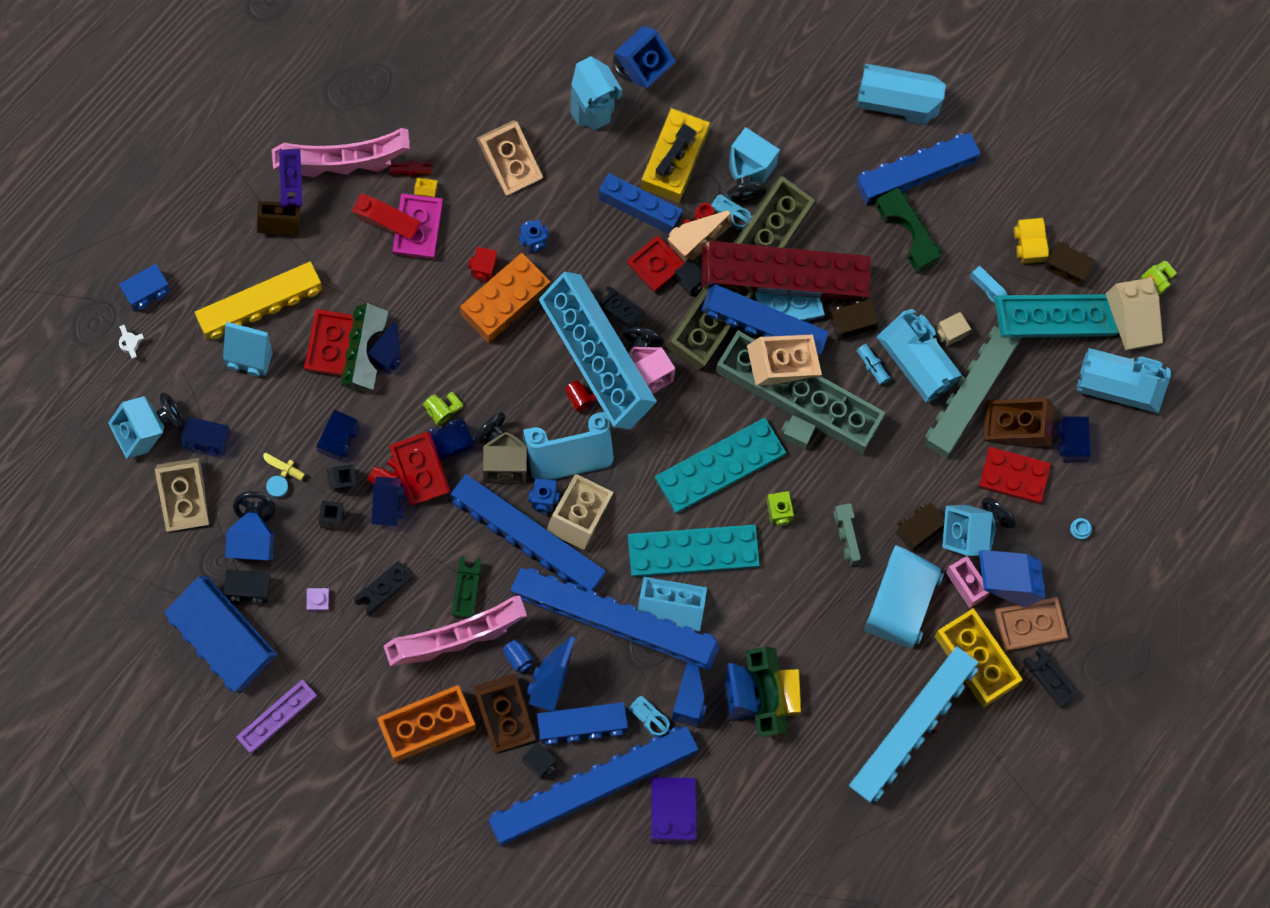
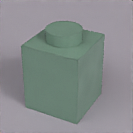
M793 415L790 421H785L781 429L784 432L782 440L806 450L816 426Z

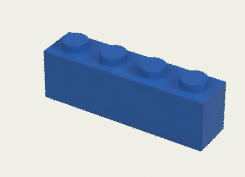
M609 173L599 189V200L667 234L677 227L681 220L682 209Z
M624 702L537 714L540 743H545L546 746L557 745L558 741L567 740V743L579 742L580 738L589 737V740L601 739L602 735L609 734L611 737L623 736V733L627 732L628 728Z

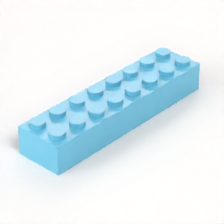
M564 271L539 298V301L613 427L631 429L657 401L580 274Z
M956 646L850 783L849 787L869 803L873 800L877 802L884 793V790H882L886 783L890 785L897 777L898 773L895 772L900 765L904 767L910 760L911 756L909 753L913 748L917 750L924 742L925 738L922 736L925 732L931 733L938 724L936 720L938 715L941 713L944 716L951 707L949 701L952 697L958 698L965 689L963 685L965 680L971 681L978 672L976 667L978 662Z

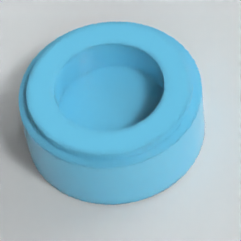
M273 476L267 481L266 488L271 497L282 498L287 494L288 484L285 478Z

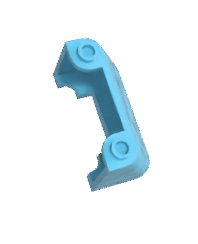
M600 412L590 417L588 421L590 432L548 441L545 431L538 427L523 430V443L527 446V462L531 477L534 480L535 478L555 480L609 467L614 457L610 422L606 413Z
M895 545L864 632L910 649L913 648L915 643L919 644L923 635L920 628L935 585L940 586L944 573L940 572L941 568L905 548Z

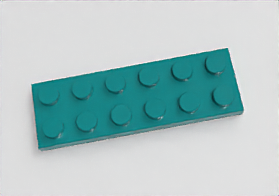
M1106 294L998 295L994 298L1001 338L1116 336L1118 334V328Z
M763 418L656 475L654 479L674 513L677 514L785 456L786 451L766 418Z
M756 525L628 534L631 577L759 568L760 566Z

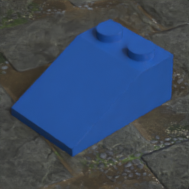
M979 551L983 588L985 591L1025 608L1046 599L1042 564L1039 559L1020 553Z
M571 636L543 659L541 667H536L533 675L535 683L530 682L527 692L528 695H531L530 705L554 712L565 682L575 637Z
M687 662L671 721L696 728L698 722H703L707 706L703 705L704 694L699 668Z
M733 663L728 664L724 681L730 720L753 718L759 710L760 699L755 697L754 689H758L757 684L747 668Z

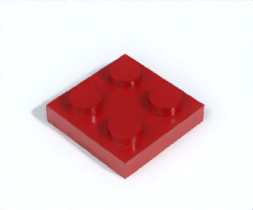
M657 235L629 258L626 264L655 293L674 277V271L683 265L684 262Z

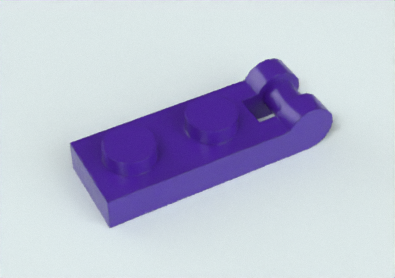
M300 149L279 150L281 208L288 207V205L301 207ZM287 192H295V196L287 197Z

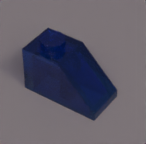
M395 322L390 325L367 353L369 361L387 374L391 370L395 371L401 364L398 327Z

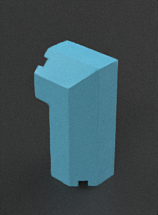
M591 56L576 64L571 84V114L578 126H587L592 130H597L610 123L615 97L617 99L622 97V88L610 68Z
M865 64L857 108L905 116L908 122L923 125L939 115L946 84L935 76Z
M910 309L903 311L877 338L927 403L937 399V394L941 392L944 394L960 380L959 377L962 375L939 346L936 338L933 339L936 332L930 322L921 314L919 316L914 315L916 311Z
M1088 348L1081 367L1080 378L1082 379H1078L1077 392L1159 413L1171 377V369L1166 367V370H1164L1161 362L1146 357H1138L1137 361H1134V358L1129 359Z

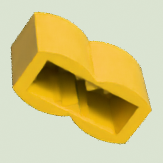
M1044 219L1018 220L1017 226H1014V238L1018 239L1019 246L1016 247L1017 258H1021L1022 264L1047 262L1049 255Z

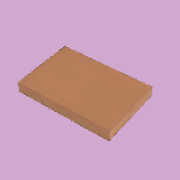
M1058 597L1041 600L1026 608L1015 605L995 609L994 611L1004 652L1068 639Z

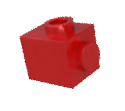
M477 247L475 256L470 257L468 269H471V277L482 282L490 281L493 278L497 262V251Z

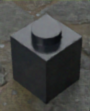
M691 259L674 271L673 279L689 296L695 292L697 294L700 293L702 290V271Z
M354 464L326 469L330 490L357 485Z
M322 500L319 515L320 528L342 530L345 511L343 503Z
M538 742L522 757V762L540 779L544 776L548 778L556 770V759Z

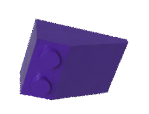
M651 777V843L695 844V778Z

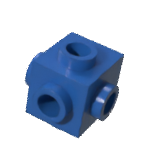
M538 219L525 222L520 227L518 239L521 246L525 247L528 254L545 248L547 246V237L550 235L546 225H541Z
M535 478L534 489H530L528 499L532 503L533 510L542 514L555 511V505H558L560 502L557 481Z

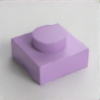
M307 588V611H329V588Z

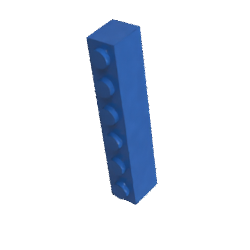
M961 133L954 136L950 141L936 143L932 148H922L912 156L908 157L905 155L898 158L894 163L880 165L876 170H866L858 176L856 185L865 204L869 205L876 202L877 198L896 188H899L900 192L978 162L981 153L971 133L965 135Z
M718 285L708 289L701 310L707 313V317L715 320H724L728 326L734 328L741 327L750 335L758 334L763 337L813 335L818 356L822 354L829 331Z

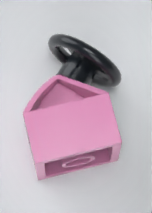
M642 327L626 328L623 331V335L633 343L629 356L652 394L674 382L675 367L662 348H655L663 345L664 338L659 333Z

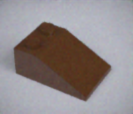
M1048 398L987 400L983 440L1027 447L1052 446L1055 406Z
M515 673L473 686L494 753L536 740Z

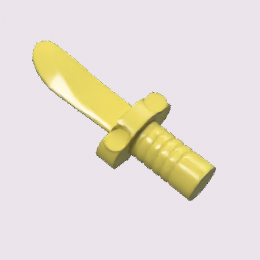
M268 453L263 454L268 464L282 470V477L286 478L289 474L300 481L304 479L305 473L292 467L294 465L292 460H289L286 464Z

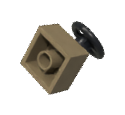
M499 412L487 420L477 431L473 439L476 445L482 444L488 439L490 440L489 443L484 445L483 450L484 483H526L527 446L517 437L505 432L501 428L506 418L503 412Z

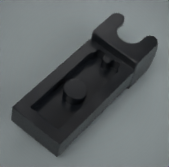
M686 124L681 126L676 133L675 143L656 168L655 177L663 181L665 176L669 177L672 174L675 162L677 160L681 161L686 150L689 151L696 141L697 131Z
M610 286L606 287V291H608L607 296H595L596 301L606 315L609 314L628 328H632L646 316L641 308L618 294Z
M398 560L367 588L365 587L355 596L354 602L357 605L363 601L369 602V605L366 607V615L370 616L385 601L413 578V575Z
M1039 647L1035 653L1039 661L1036 662L1030 657H1026L1023 660V664L1035 676L1059 708H1061L1077 696L1078 693L1050 660L1051 658L1046 651Z

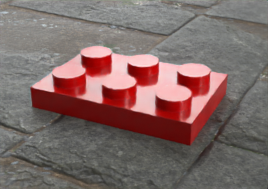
M315 309L304 371L341 376L346 362L345 353L349 346V333L353 325V315Z
M430 431L389 445L410 506L451 492Z
M989 447L978 488L1041 504L1051 463Z

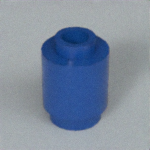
M513 640L503 648L505 658L516 672L521 671L524 673L532 667L531 663L534 659L522 643Z

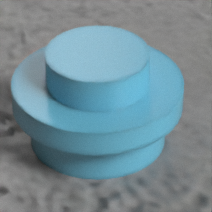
M1078 518L1072 522L1070 531L1075 538L1082 540L1089 537L1092 532V526L1088 520Z

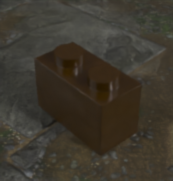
M258 201L257 233L299 236L300 207L288 205V207L281 208L280 202Z
M1058 241L1044 269L1082 287L1095 259L1086 252H1079L1073 249L1068 243Z
M861 299L855 301L853 305L846 307L845 305L835 307L830 314V321L837 340L875 330L879 324L872 300L865 301Z
M929 503L927 506L922 504L914 511L915 515L910 519L907 516L898 523L899 527L896 534L911 552L915 551L944 528L945 518L932 503Z

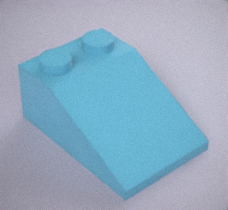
M226 322L223 352L225 366L232 371H247L249 375L255 377L260 375L266 376L273 355L268 333Z

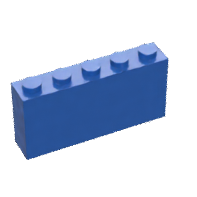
M208 576L197 577L164 612L168 617V622L173 627L179 629L182 633V638L195 647L197 655L210 664L212 672L219 675L224 680V685L231 691H243L277 656V653Z

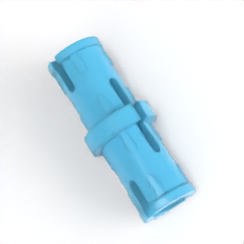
M864 344L857 349L856 352L867 365L865 368L867 371H871L879 385H883L891 379L881 365L882 361L880 358H876L868 344Z

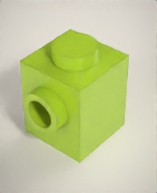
M789 491L768 494L766 501L771 525H788L794 516Z

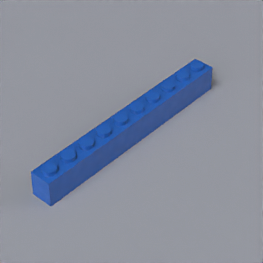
M520 568L510 591L513 596H520L522 601L710 671L720 648L714 636L704 633V635L698 634L695 629L689 626L679 627L670 619L665 618L663 621L648 611L644 613L639 612L637 608L629 604H625V606L620 605L613 598H601L592 590H580L577 585L567 582V584L561 583L554 576H542L535 569L528 568L526 570Z
M677 726L671 729L669 734L664 737L658 735L650 739V743L643 747L639 744L629 750L630 753L624 756L622 754L615 755L610 758L611 762L602 765V763L596 764L590 768V772L584 775L582 772L570 777L571 781L564 784L563 782H558L550 787V791L545 793L539 791L531 795V799L524 803L520 800L512 804L511 809L505 812L503 810L494 812L490 815L491 818L488 819V823L499 846L501 847L697 754L698 748L687 726L683 728Z

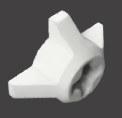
M125 325L119 326L122 332V336L119 339L121 350L124 353L130 354L132 359L136 358L135 351L138 349L139 343L144 340L143 334L135 336L133 333H127Z

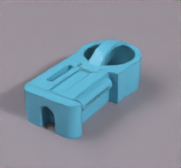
M718 195L711 204L717 214L728 210L731 213L733 222L731 226L738 231H741L745 224H736L733 217L737 216L746 223L751 217L747 209L740 207L723 195Z
M978 266L971 273L970 279L985 292L993 303H995L994 298L996 296L1008 295L1004 288L982 267Z
M639 696L629 706V713L632 711L635 716L645 723L644 727L652 736L661 735L663 737L669 730V720L643 696ZM657 718L662 719L666 723L667 728H665L661 724V722L657 720ZM651 721L663 732L655 733L650 727Z

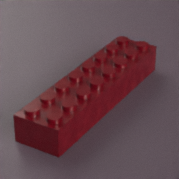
M709 241L703 245L701 287L710 288L718 285L725 289L849 301L865 300L870 297L871 256Z

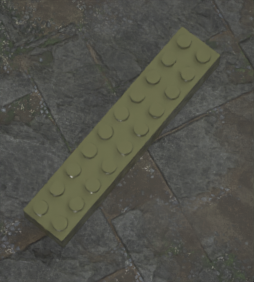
M783 176L779 177L774 181L733 243L784 248L815 200ZM702 288L664 345L697 370L706 365L731 327L726 324V321L711 319L706 316L707 313L701 311L709 288ZM730 290L749 299L754 293L747 291Z

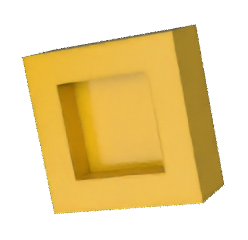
M417 178L414 194L435 197L438 180Z

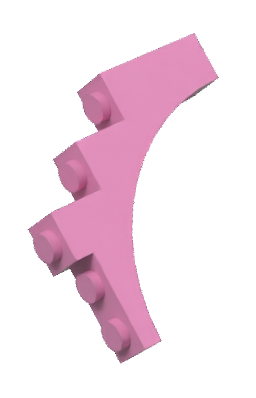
M400 128L379 138L345 145L307 146L282 143L272 149L273 169L279 170V150L300 149L301 175L314 178L325 171L347 175L357 168L379 172L391 165V159L410 149L408 129Z
M513 596L485 612L460 622L423 633L396 637L385 644L384 649L390 666L430 661L441 653L461 651L474 642L494 640L506 633L508 627L526 617L527 614L521 597Z

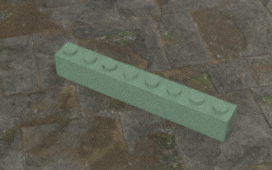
M999 326L992 328L988 335L991 338L988 344H982L978 351L980 357L977 361L972 360L967 369L970 373L967 377L962 376L956 386L959 388L956 395L954 393L950 395L946 402L949 405L946 411H940L935 420L938 424L935 428L930 427L924 437L928 439L925 446L946 459L1022 339L1001 338Z

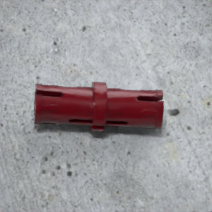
M408 160V162H391L390 175H409V177H413V175L432 174L431 162H413V160Z

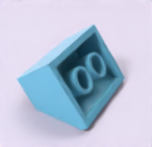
M644 577L638 611L642 613L648 611L663 621L665 618L670 619L679 627L689 626L696 631H700L707 587Z

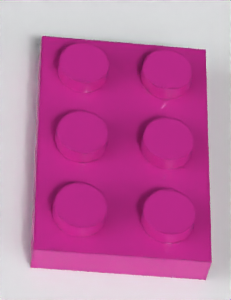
M401 193L399 210L422 223L412 241L395 234L393 255L434 260L443 199Z

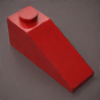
M363 193L360 194L352 209V212L361 221L411 241L422 223L406 213Z

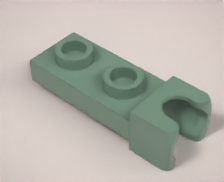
M852 505L836 506L833 514L836 526H841V528H838L840 540L845 542L846 548H843L845 560H849L850 567L859 565L861 558L852 525L854 520Z

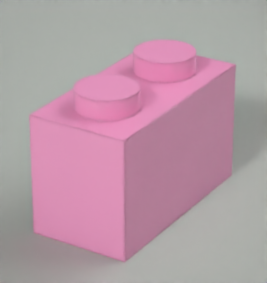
M968 556L949 566L946 574L969 608L989 596L990 593L983 588L982 577Z

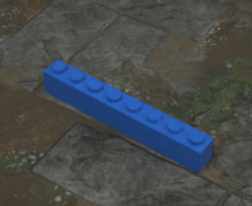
M467 474L452 491L451 500L456 508L467 510L472 519L477 522H484L492 533H500L505 537L504 540L508 544L520 547L522 549L521 552L531 559L534 557L540 561L539 565L548 571L551 569L556 572V576L565 583L569 581L583 591L587 589L595 591L605 577L604 569Z

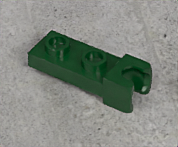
M464 557L459 559L452 617L468 619L474 616L481 571L480 559H476L475 565L472 568L465 566Z

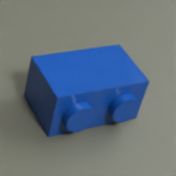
M156 264L119 284L123 295L133 311L146 308L150 302L156 299H163L170 292L169 285Z

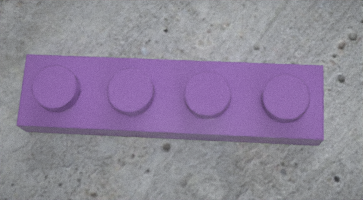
M302 679L237 735L236 739L252 754L316 699L317 695Z

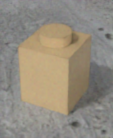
M959 312L939 322L936 335L940 342H944L946 347L969 336L971 328L962 313Z

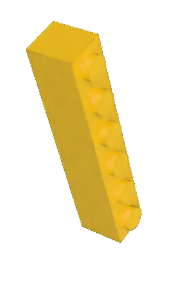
M310 261L195 311V316L206 340H214L225 333L226 322L241 326L248 322H256L262 318L261 316L268 313H277L286 305L292 306L299 303L302 298L316 296L322 290L321 282Z

